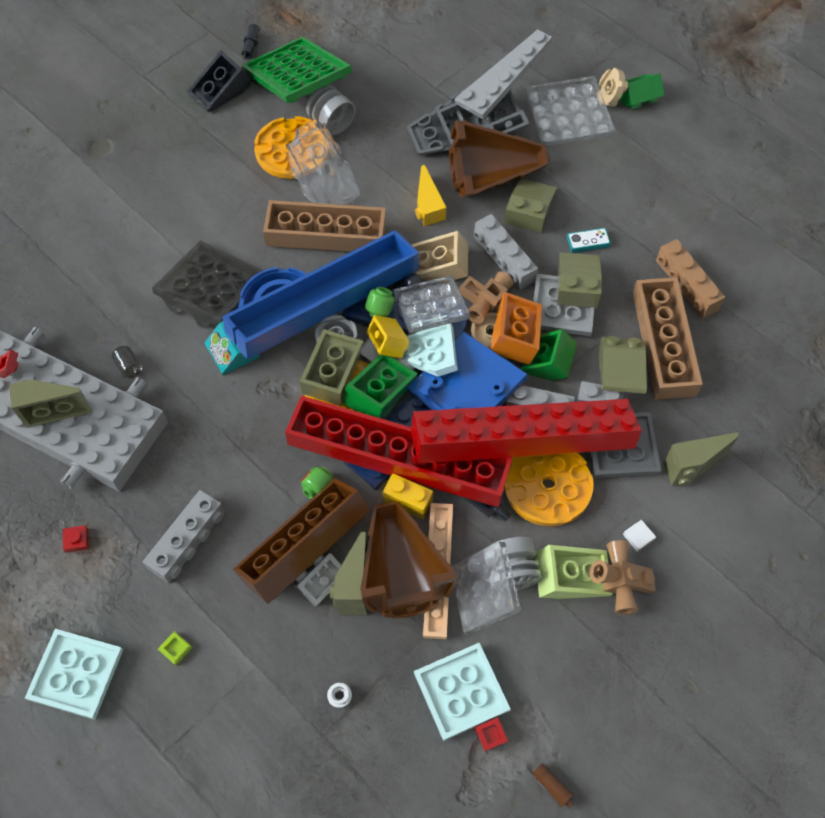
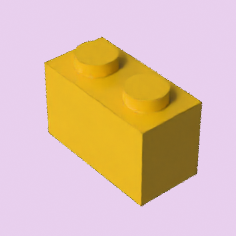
M378 315L373 316L367 334L378 353L402 359L410 341L397 320Z
M392 473L383 490V502L397 501L407 513L424 520L433 502V491Z

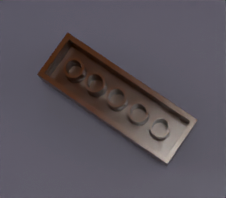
M334 478L233 570L247 588L269 604L287 586L292 584L300 574L311 567L324 552H327L351 527L362 520L370 511V508L358 490Z

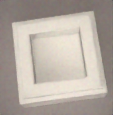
M642 520L623 533L637 552L656 538Z

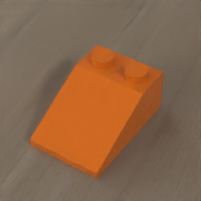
M504 292L491 338L490 350L500 356L529 365L539 350L542 304Z

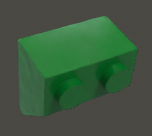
M661 73L646 74L625 80L628 82V88L622 93L620 100L624 106H631V108L640 107L642 102L645 101L647 103L658 101L659 97L665 96Z
M563 329L540 334L538 352L529 365L522 363L521 370L528 375L550 381L568 378L577 342Z

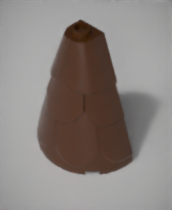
M458 120L454 123L450 137L454 139L452 147H449V164L455 191H460L459 196L461 197L473 196L514 179L519 180L545 168L549 164L550 155L547 153L546 145L467 121Z
M397 501L374 505L360 588L364 605L371 612H381L383 617L387 618L412 617L439 605L438 601L444 596L448 598L456 586L457 576L454 573V569L437 551L435 545L419 529L418 523Z

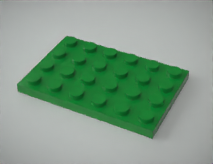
M303 36L241 65L250 77L286 103H294L298 101V98L313 94L315 90L327 87L331 82L343 79L352 72L350 64Z

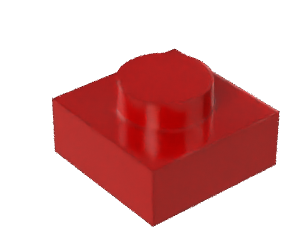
M9 350L0 357L1 378H6L17 370L19 365L17 361L18 352Z
M86 525L63 529V550L66 553L89 549L88 528Z
M498 717L475 727L484 752L508 742Z

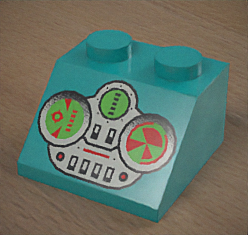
M223 321L217 325L204 342L222 375L260 357L258 354L247 360L237 348V345H234L225 334Z

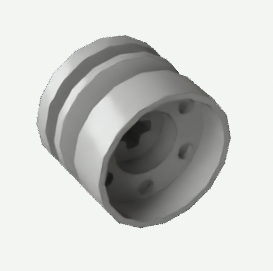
M329 85L315 90L307 102L306 111L309 117L318 123L329 135H337L346 130L353 121L356 106L333 85Z
M508 538L498 541L487 548L486 553L489 565L496 568L492 571L491 575L495 579L493 584L497 591L520 590L533 586L542 580V573L539 570L540 565L537 561L533 560L536 558L537 553L532 538Z

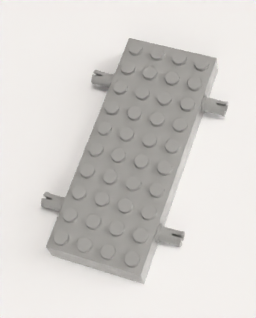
M33 327L24 340H19L0 330V357L9 350L18 352L17 361L19 362L15 373H11L6 378L0 377V430L70 466L71 468L63 479L60 480L61 484L69 489H73L82 474H86L120 492L168 424V420L162 410L138 399L148 384L143 379L136 377L129 389L122 391L35 348L41 338L45 336L44 332L40 329ZM32 379L80 388L90 404L92 412L26 428L11 408L9 385L21 380Z

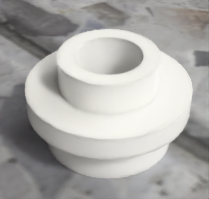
M335 683L329 688L327 697L332 706L343 708L350 703L352 693L348 685ZM338 692H343L344 698L338 700L335 698V695Z

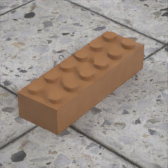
M269 200L263 229L265 244L272 247L352 252L385 235L386 208Z
M678 278L637 280L632 294L641 337L645 344L646 360L655 400L697 397L703 384Z

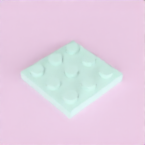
M55 629L25 699L95 720L123 649Z
M480 643L414 671L416 680L443 741L511 710Z

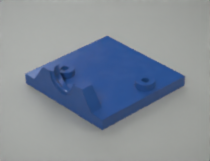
M463 332L455 340L458 370L438 377L423 371L407 390L408 393L415 396L432 410L502 406L528 377L525 372Z

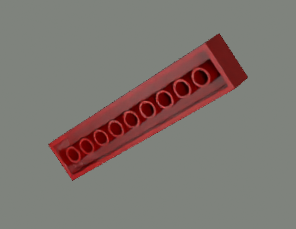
M305 396L300 397L285 431L287 445L384 474L392 475L393 473L411 482L498 508L513 457L418 464L411 427Z
M628 399L413 411L411 434L418 464L635 449L642 431Z

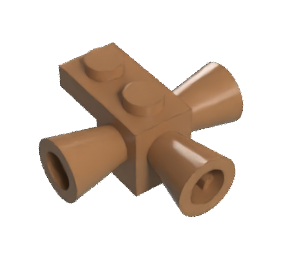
M498 272L495 278H491L484 286L469 276L457 291L474 304L466 310L468 319L475 324H482L487 313H492L495 309L498 312L502 295L513 286V279L505 272Z
M617 540L609 542L606 546L613 564L609 565L603 560H596L590 567V578L594 583H603V591L616 594L615 614L629 615L637 613L639 609L632 590L648 594L655 592L653 569L628 563V541Z

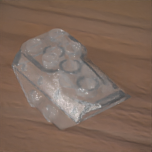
M314 119L298 128L293 142L287 145V150L292 167L291 172L299 180L303 194L312 203L346 205L356 199L361 193L359 184L348 162L343 159L341 148L334 142L326 124H322Z

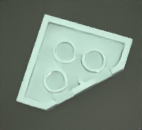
M451 322L407 336L410 342L402 359L407 361L412 367L437 377L458 370L454 330Z

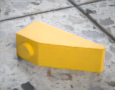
M423 165L421 166L415 213L418 220H422L423 225L427 226L446 220V206L426 166Z

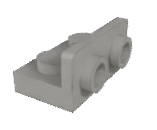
M324 553L307 571L305 570L297 577L293 587L299 589L314 606H317L329 594L330 586L334 585L335 575L340 569L341 564L331 553Z

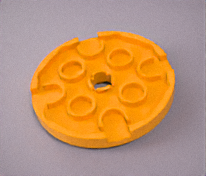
M295 116V119H284L282 117L269 122L258 132L254 142L255 157L258 164L267 173L278 178L295 179L309 176L324 164L329 153L328 137L325 130L315 121L300 116ZM296 146V149H287V147Z
M578 453L513 457L504 489L509 504L522 518L537 525L554 527L572 522L585 511L593 493V476L586 465V461ZM545 479H550L554 482L555 486L546 489L542 482Z

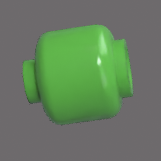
M377 287V289L370 291L365 308L369 311L371 317L374 315L387 317L390 315L395 298L390 290L384 287Z
M313 467L301 480L303 494L307 498L312 499L333 480V474L325 467Z

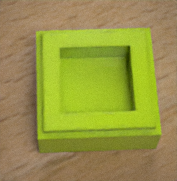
M174 631L158 650L177 666L193 647Z

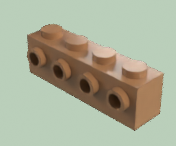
M675 239L661 246L656 262L669 278H678L680 291L699 315L704 319L719 311L725 296L679 240Z

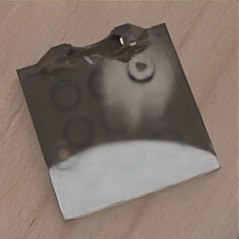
M200 240L152 287L153 294L164 300L171 312L180 315L181 311L188 312L194 317L198 326L205 328L210 323L218 325L223 321L222 316L238 309L243 287L253 276L263 270Z

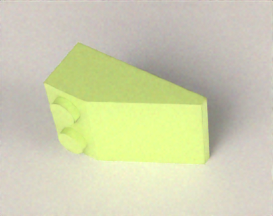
M548 545L536 551L535 561L539 563V570L543 577L538 583L539 598L568 599L613 595V593L603 591V583H594L590 578V567L596 560H603L608 563L607 550Z

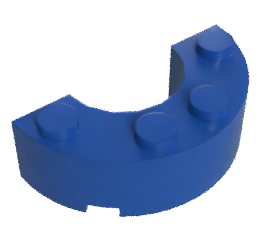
M274 267L261 271L253 276L243 287L240 294L239 308L306 275V273L290 267L288 269Z

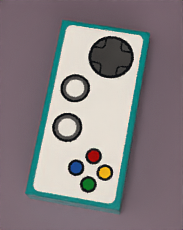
M606 228L567 234L571 253L610 247Z

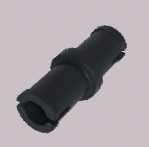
M256 24L249 25L248 33L243 40L244 47L241 54L246 59L253 57L254 48L258 44L257 37L260 28Z

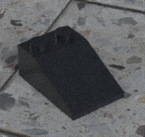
M221 50L187 92L207 112H211L241 94L253 78Z

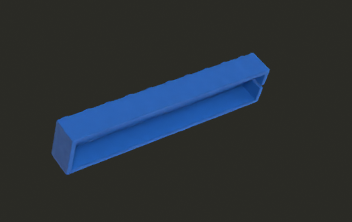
M394 230L222 316L225 334L234 345H237V348L248 360L321 322L325 318L365 299L372 289H377V287L386 288L418 271L419 252Z

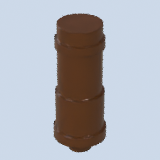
M543 763L532 773L536 777L535 779L550 792L549 794L559 803L561 808L565 804L569 808L574 803L571 799L574 793L560 782Z

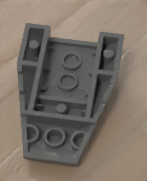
M510 89L484 120L458 106L454 100L458 96L455 93L448 102L443 105L439 104L435 107V111L430 114H424L408 125L407 129L419 156L449 151V147H452L454 139L450 138L454 123L458 120L495 129L506 134L530 126V123L524 111H520Z

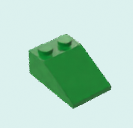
M379 355L346 385L342 403L356 412L384 419L417 377L418 373L393 357Z

